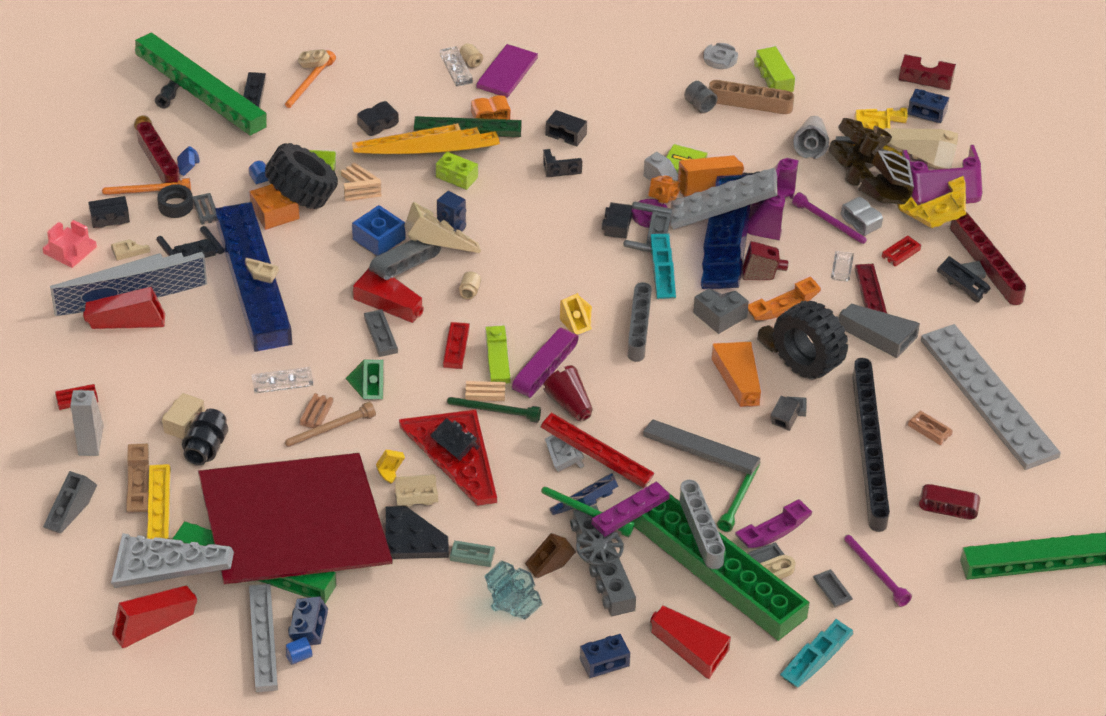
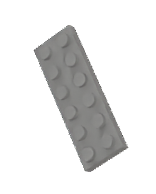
M775 168L747 175L741 179L729 181L726 184L711 187L708 190L696 192L690 196L672 201V228L683 227L777 196V173Z

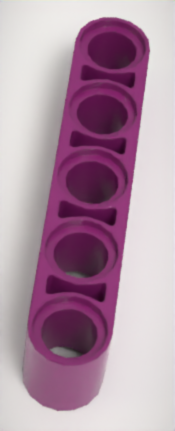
M560 327L515 377L512 383V390L531 398L544 384L546 379L574 350L579 336Z

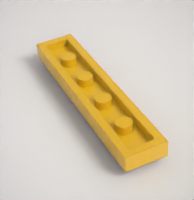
M170 464L149 465L147 539H154L155 537L169 539Z

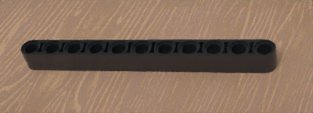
M858 358L854 363L852 378L868 521L873 531L883 532L887 529L890 510L873 368L869 359Z

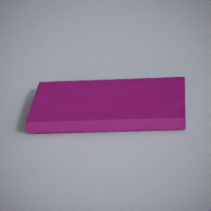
M506 44L478 80L476 88L508 98L538 59V53Z

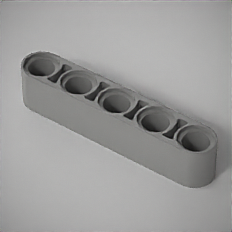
M685 480L680 486V504L705 565L711 569H718L724 563V544L699 484L694 480Z

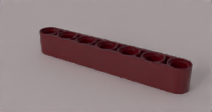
M968 212L956 220H951L950 230L972 258L975 261H980L986 275L1004 298L1012 305L1022 304L1026 284Z

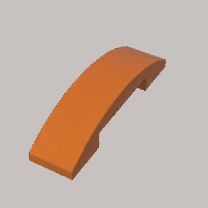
M810 276L795 283V289L766 302L761 298L748 304V311L755 320L777 318L797 303L810 301L821 291V287Z

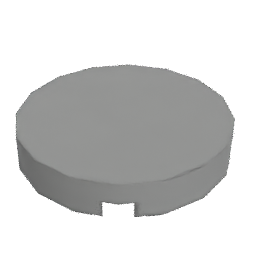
M716 43L714 46L711 44L705 48L703 58L710 67L728 69L737 63L738 52L729 44Z

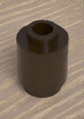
M770 325L761 327L758 331L757 340L771 352L778 353L779 351L775 348V340L773 339L774 328Z

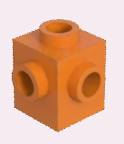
M665 175L651 178L648 196L658 199L660 203H668L675 200L679 194V182L673 180L671 176Z

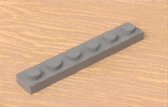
M270 584L249 586L255 688L256 692L277 691Z

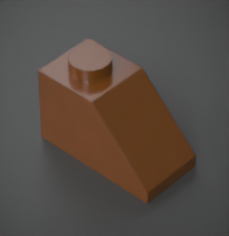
M550 533L526 561L525 565L535 578H540L564 567L576 553V550L565 537Z

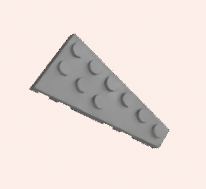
M122 533L111 583L114 588L231 569L234 551L229 546L213 544L202 546L197 542L186 544L181 540L157 537L146 539L141 535L130 537L129 534Z

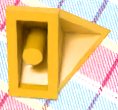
M578 293L560 300V321L569 331L579 335L592 329V306L580 297Z

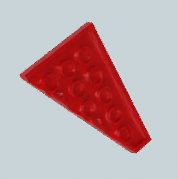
M476 409L399 419L400 428L477 506L497 503V494ZM445 418L451 422L455 420L463 427L462 431L464 433L469 431L477 438L475 442L479 448L476 450L472 447L460 461L430 437Z

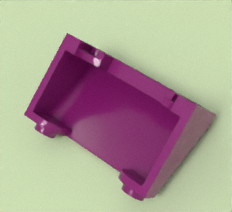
M784 158L774 167L777 173V196L752 204L748 215V234L780 241L785 197L790 196V199L794 198L799 160Z

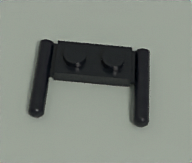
M206 226L200 228L201 233L206 239L174 246V249L170 247L163 236L156 238V241L168 256L182 253L183 257L202 252L205 258L216 256V253L223 254L225 251Z

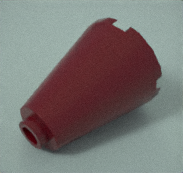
M568 365L564 367V371L559 372L557 370L552 373L544 382L545 388L543 390L576 420L585 421L591 417L593 408L577 368L573 365Z

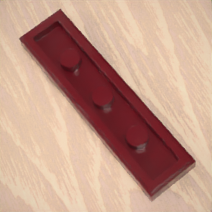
M874 263L855 264V273L864 306L887 313Z

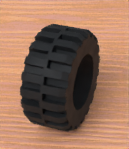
M284 143L278 146L265 166L266 178H268L270 184L277 191H280L283 196L289 198L292 202L310 209L323 207L338 185V178L331 166L326 164L314 152L312 153L307 148H302L297 144Z
M801 301L776 319L773 329L774 345L779 351L778 355L780 358H783L785 361L784 364L787 367H791L794 373H799L800 376L810 379L823 377L845 360L848 352V344H846L848 337L844 333L845 328L840 324L838 316L835 317L831 309H826L825 305L817 304L815 301Z

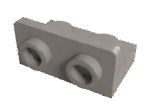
M554 435L545 438L553 464L558 472L575 463L580 468L584 467L582 462L584 455L581 451Z

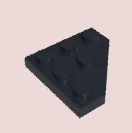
M407 506L386 507V541L392 559L449 558V541L446 534Z

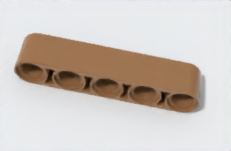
M712 80L709 83V89L718 97L716 104L779 114H790L793 111L794 94L790 91L722 80Z

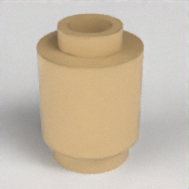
M466 43L461 46L460 56L470 67L474 68L482 63L483 55L473 44Z
M472 271L463 274L459 286L461 297L472 299L477 295L481 283L479 274Z

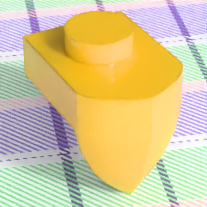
M385 449L376 463L380 476L390 484L395 481L396 471L405 459L403 452Z

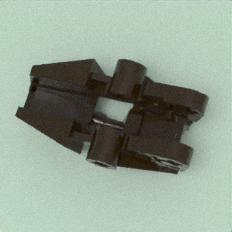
M843 118L838 129L856 144L853 146L851 143L832 140L828 151L841 165L850 167L845 180L851 185H860L859 191L882 203L906 204L914 188L910 162L893 151L882 149L891 141V134L875 125L873 129L863 127L861 121ZM875 166L882 174L874 177L869 169Z

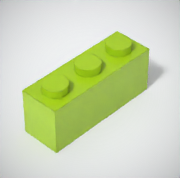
M777 47L756 50L754 65L759 69L761 77L767 82L768 88L793 92L795 76Z

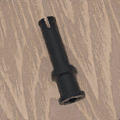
M170 80L168 85L163 86L161 93L156 96L155 103L160 108H168L171 100L175 98L176 90L180 85Z

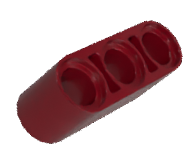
M926 484L921 490L919 507L928 512L972 520L978 516L981 499L979 495L973 492Z

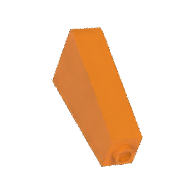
M735 155L679 161L678 170L679 192L684 197H687L693 193L717 187L718 180L726 182V180L740 179L744 171V165Z
M713 343L712 361L739 406H760L761 389L752 343Z

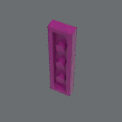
M656 481L592 518V525L605 537L667 501L670 493Z

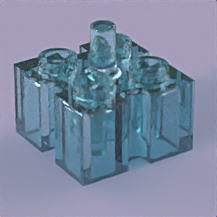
M501 560L484 576L487 588L492 593L493 604L491 608L494 611L503 610L510 612L515 617L526 620L543 605L538 591L533 588L535 586L533 577L526 570L521 568L516 570L512 564Z

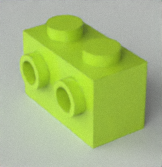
M446 152L436 163V178L467 190L478 178V164Z

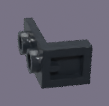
M543 149V166L546 177L582 174V158L556 160L555 156H552L550 149Z

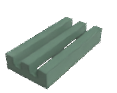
M454 540L450 561L491 567L495 547Z

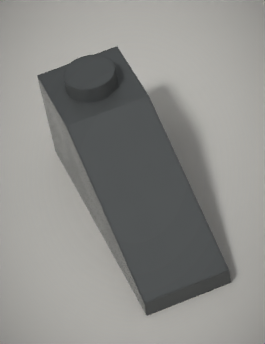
M69 471L43 527L62 533L89 504L97 484L84 475Z

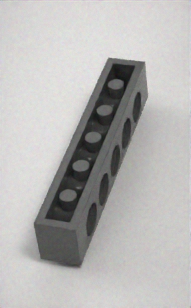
M597 505L591 506L592 508L599 510ZM573 510V519L570 520L571 529L573 532L576 531L577 534L576 539L587 529H596L592 525V518L594 517L579 510ZM594 533L593 535L598 539L600 533ZM589 536L584 538L585 540L593 541ZM580 544V547L582 546V548H586L590 545ZM610 547L611 550L617 552L615 547ZM592 551L583 553V556L587 559L592 555ZM609 553L605 555L607 561L615 558ZM595 556L593 560L594 562H603L601 556ZM620 558L614 563L604 566L589 564L590 575L596 579L597 592L602 594L603 606L609 610L611 617L634 612L636 609V596Z

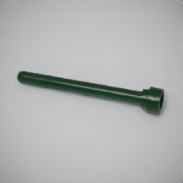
M455 397L447 399L449 405L524 416L526 419H530L531 422L538 423L541 416V407L538 406L525 409Z

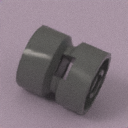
M700 81L692 82L684 93L685 99L702 113L709 112L717 103V95Z

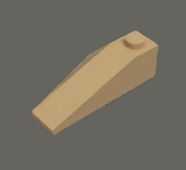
M413 201L404 226L410 239L464 251L481 252L478 242L460 230L453 231L454 229L445 220L438 221L433 216L434 213Z

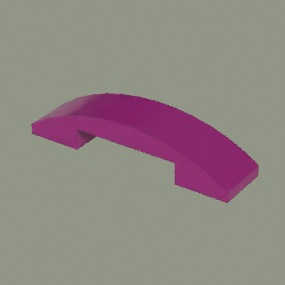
M798 499L784 506L781 514L756 527L750 524L736 531L735 535L748 548L761 547L792 532L812 515V511Z

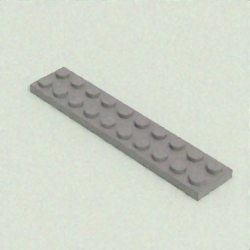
M955 324L921 336V342L1025 470L1060 458L1061 452Z

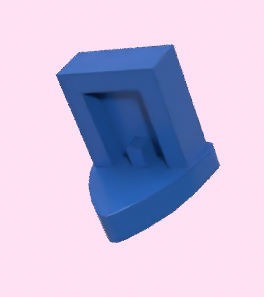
M191 146L187 147L177 157L179 173L185 176L195 166V163L200 162L198 152Z

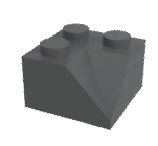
M707 289L694 297L693 313L720 334L747 318L749 301L737 291L721 294L712 289Z

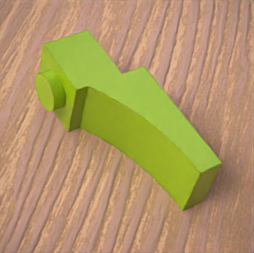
M505 325L485 327L490 381L506 382L505 384L511 383Z

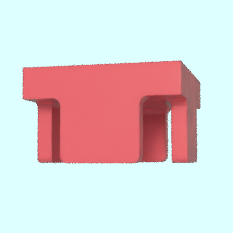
M73 220L71 222V229L67 227L63 230V224L58 222L47 232L48 244L43 247V254L73 268L97 247L96 241L89 238L87 226Z

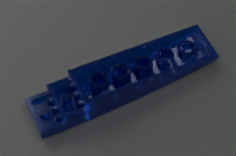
M747 175L717 176L715 187L726 184L729 181L741 179ZM751 204L708 219L703 245L702 289L739 288Z

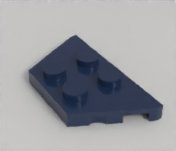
M610 473L569 497L592 506L597 503L596 499L610 496L613 494L612 490L619 486L613 473ZM559 502L549 509L552 515H556L574 508Z

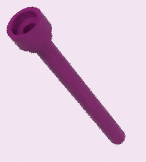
M798 192L794 196L792 205L797 208H806L861 244L866 243V237L808 202L807 196L803 193Z
M851 535L844 537L845 542L893 593V600L898 606L903 607L907 605L912 599L911 593L906 588L898 587Z

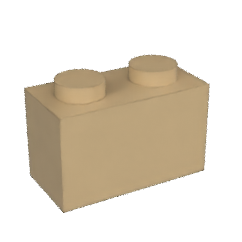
M182 393L173 402L170 410L164 413L162 417L164 433L183 439L190 429L195 416L200 412H205L204 400Z

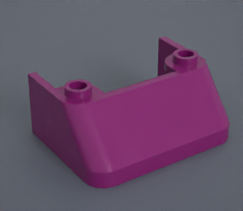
M970 145L969 155L963 160L962 168L928 170L927 165L921 161L911 162L907 150H903L902 157L909 160L914 188L911 197L917 205L952 192L948 182L962 176L966 183V204L981 201L983 194L981 162L974 145Z

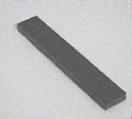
M654 419L651 420L643 431L644 437L752 475L760 464V457Z

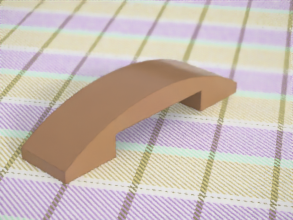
M148 443L128 444L127 513L148 512L149 445Z

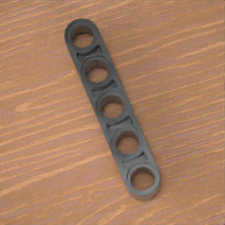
M410 240L376 256L371 261L369 270L388 280L434 258L439 254L441 246L422 243L419 240Z
M645 282L637 283L634 288L628 340V358L635 362L642 361L645 358L652 288L650 284Z

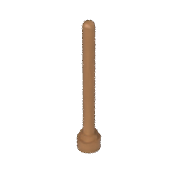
M369 401L362 404V407H359V410L286 439L285 444L286 446L295 445L361 417L363 419H370L376 416L375 408Z

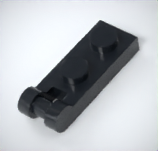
M948 256L937 269L938 273L970 295L971 299L975 302H979L983 298V294H987L991 289L989 284L951 256Z

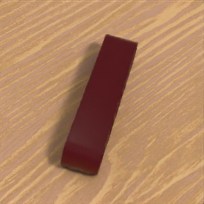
M150 122L139 123L136 127L138 143L162 183L178 182L180 180L179 167Z

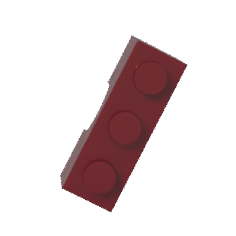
M904 55L900 67V81L945 90L951 89L956 64L939 61L936 67L928 68L921 64L922 57Z

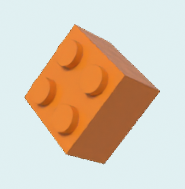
M272 184L249 191L251 209L265 230L300 219L298 203L292 202L289 198L283 196Z

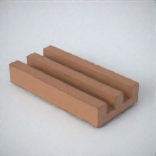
M314 393L300 420V425L310 428L322 425L333 404V397L326 399L325 395L318 397V394ZM325 404V406H324V408H323V410H322V412H321L319 418L317 419L316 423L314 424L313 422H314L315 418L317 417V415L319 414V411H320L322 405Z
M921 410L908 423L909 427L939 445L943 444V440L946 441L953 432L951 428Z

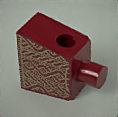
M750 241L742 265L743 280H773L777 270H788L789 262L788 260L780 259L778 248Z

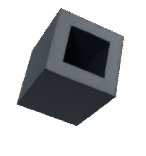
M781 395L771 413L772 424L790 431L800 413L799 402L792 397Z

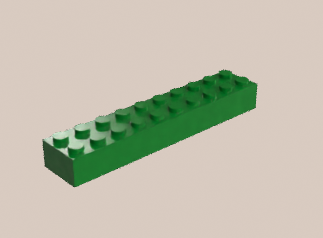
M670 494L667 501L633 520L636 529L776 640L782 639L808 618L810 604L808 600L720 532L719 534L725 547L723 566L718 569L707 567L680 501Z

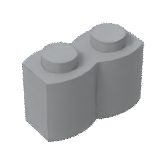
M858 197L842 205V218L847 223L853 225L861 235L865 236L882 227V214L872 208L865 199Z

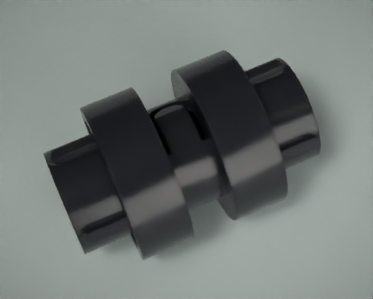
M210 408L195 416L190 429L182 440L183 455L188 462L194 465H204L205 462L212 461L216 457L220 444L223 443L228 433L227 419L221 411Z

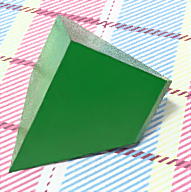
M364 359L345 378L363 399H383L384 360Z

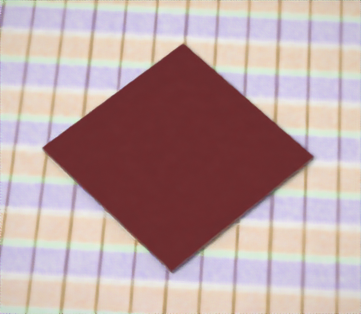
M360 453L198 470L214 545L229 546L234 551L231 569L220 570L224 585L393 564Z

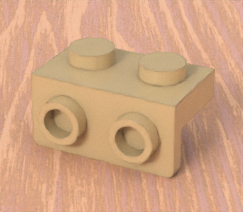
M435 474L395 477L397 505L410 507L413 504L432 505L439 502Z

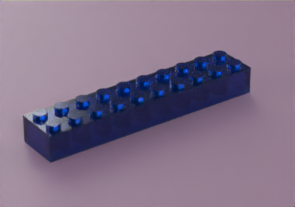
M252 202L215 208L216 225L254 352L293 345L291 325L276 278H274L272 283L254 279L245 265L246 258L271 264Z

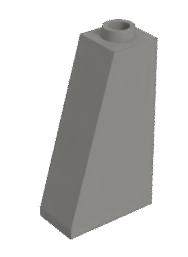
M73 390L71 412L78 456H99L104 426L94 391Z

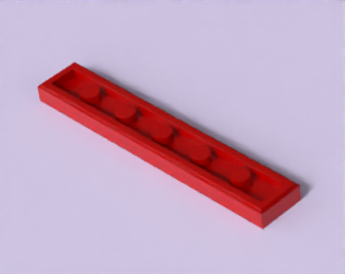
M552 412L541 424L540 428L642 488L647 486L655 474Z

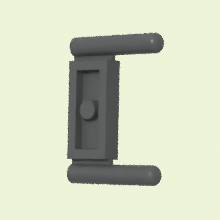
M633 202V209L652 212L647 242L645 244L625 240L623 245L627 248L651 252L650 236L651 234L668 233L672 209Z

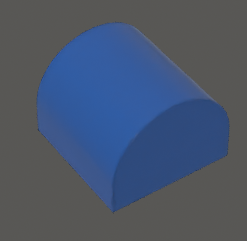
M255 161L249 167V175L256 185L268 181L265 175L266 164L263 161Z
M306 637L286 645V657L291 665L313 656L311 646Z

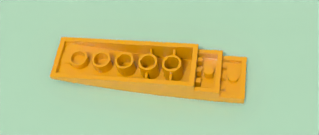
M458 124L352 142L354 153L373 154L434 153L500 145L496 131L480 134L477 127L461 130Z

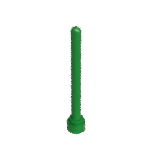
M760 464L752 475L746 474L727 513L720 516L717 522L720 530L724 532L732 531L735 525L734 516Z
M543 487L541 489L542 494L592 517L603 513L551 488ZM629 522L619 528L618 531L621 532V535L629 538L634 529L635 522Z

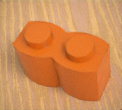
M498 95L489 99L477 98L471 101L473 118L510 120L511 109L505 96Z

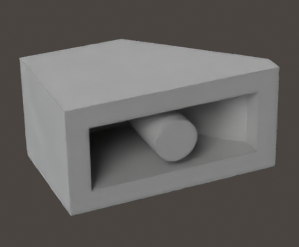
M655 152L644 160L643 176L650 181L651 178L664 175L671 176L673 180L678 181V173L672 162L659 152Z

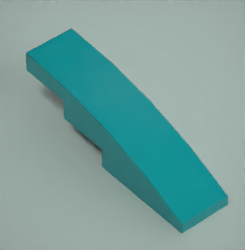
M670 233L651 234L657 299L676 298Z
M835 619L825 632L821 631L811 644L807 643L780 674L781 677L799 688L841 649L854 634L853 630Z

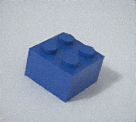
M378 205L352 222L353 240L378 256L406 239L405 222Z

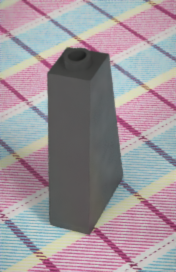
M850 304L839 314L840 324L844 326L846 332L895 358H898L918 337L920 323L855 304Z

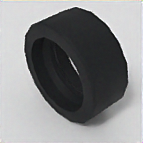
M179 184L169 185L158 193V209L164 216L179 218L189 214L193 209V195L186 186ZM173 198L185 200L179 204L166 203V201Z

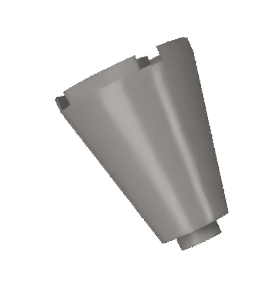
M810 116L794 135V149L804 158L814 157L813 159L823 156L828 150L829 137L824 122L819 116Z

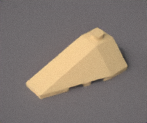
M884 128L892 136L891 141L887 144L888 146L900 152L907 150L908 153L912 154V158L916 160L920 158L928 162L927 165L932 168L950 169L952 167L958 143V133L944 129Z

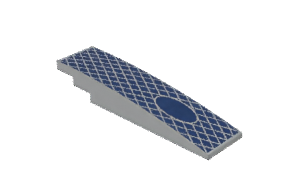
M202 252L183 257L182 253L163 258L161 253L52 285L50 290L55 316L83 313L86 302L152 287L155 295L159 298L207 285L205 256Z

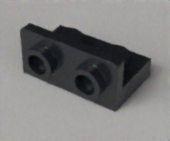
M445 418L430 435L434 441L459 461L472 447L476 450L479 448L475 442L477 438L469 431L464 433L462 431L463 427L455 420L451 422Z

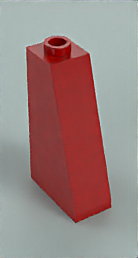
M368 268L353 285V298L358 302L378 310L383 309V312L414 323L423 314L422 297L394 277L385 280L371 272Z
M152 287L86 302L85 311H83L84 320L89 323L92 329L165 327V311Z
M185 585L119 602L112 635L122 648L128 647L193 615L197 604V597Z
M662 605L658 612L655 611L651 617V633L707 679H710L730 650L731 636Z

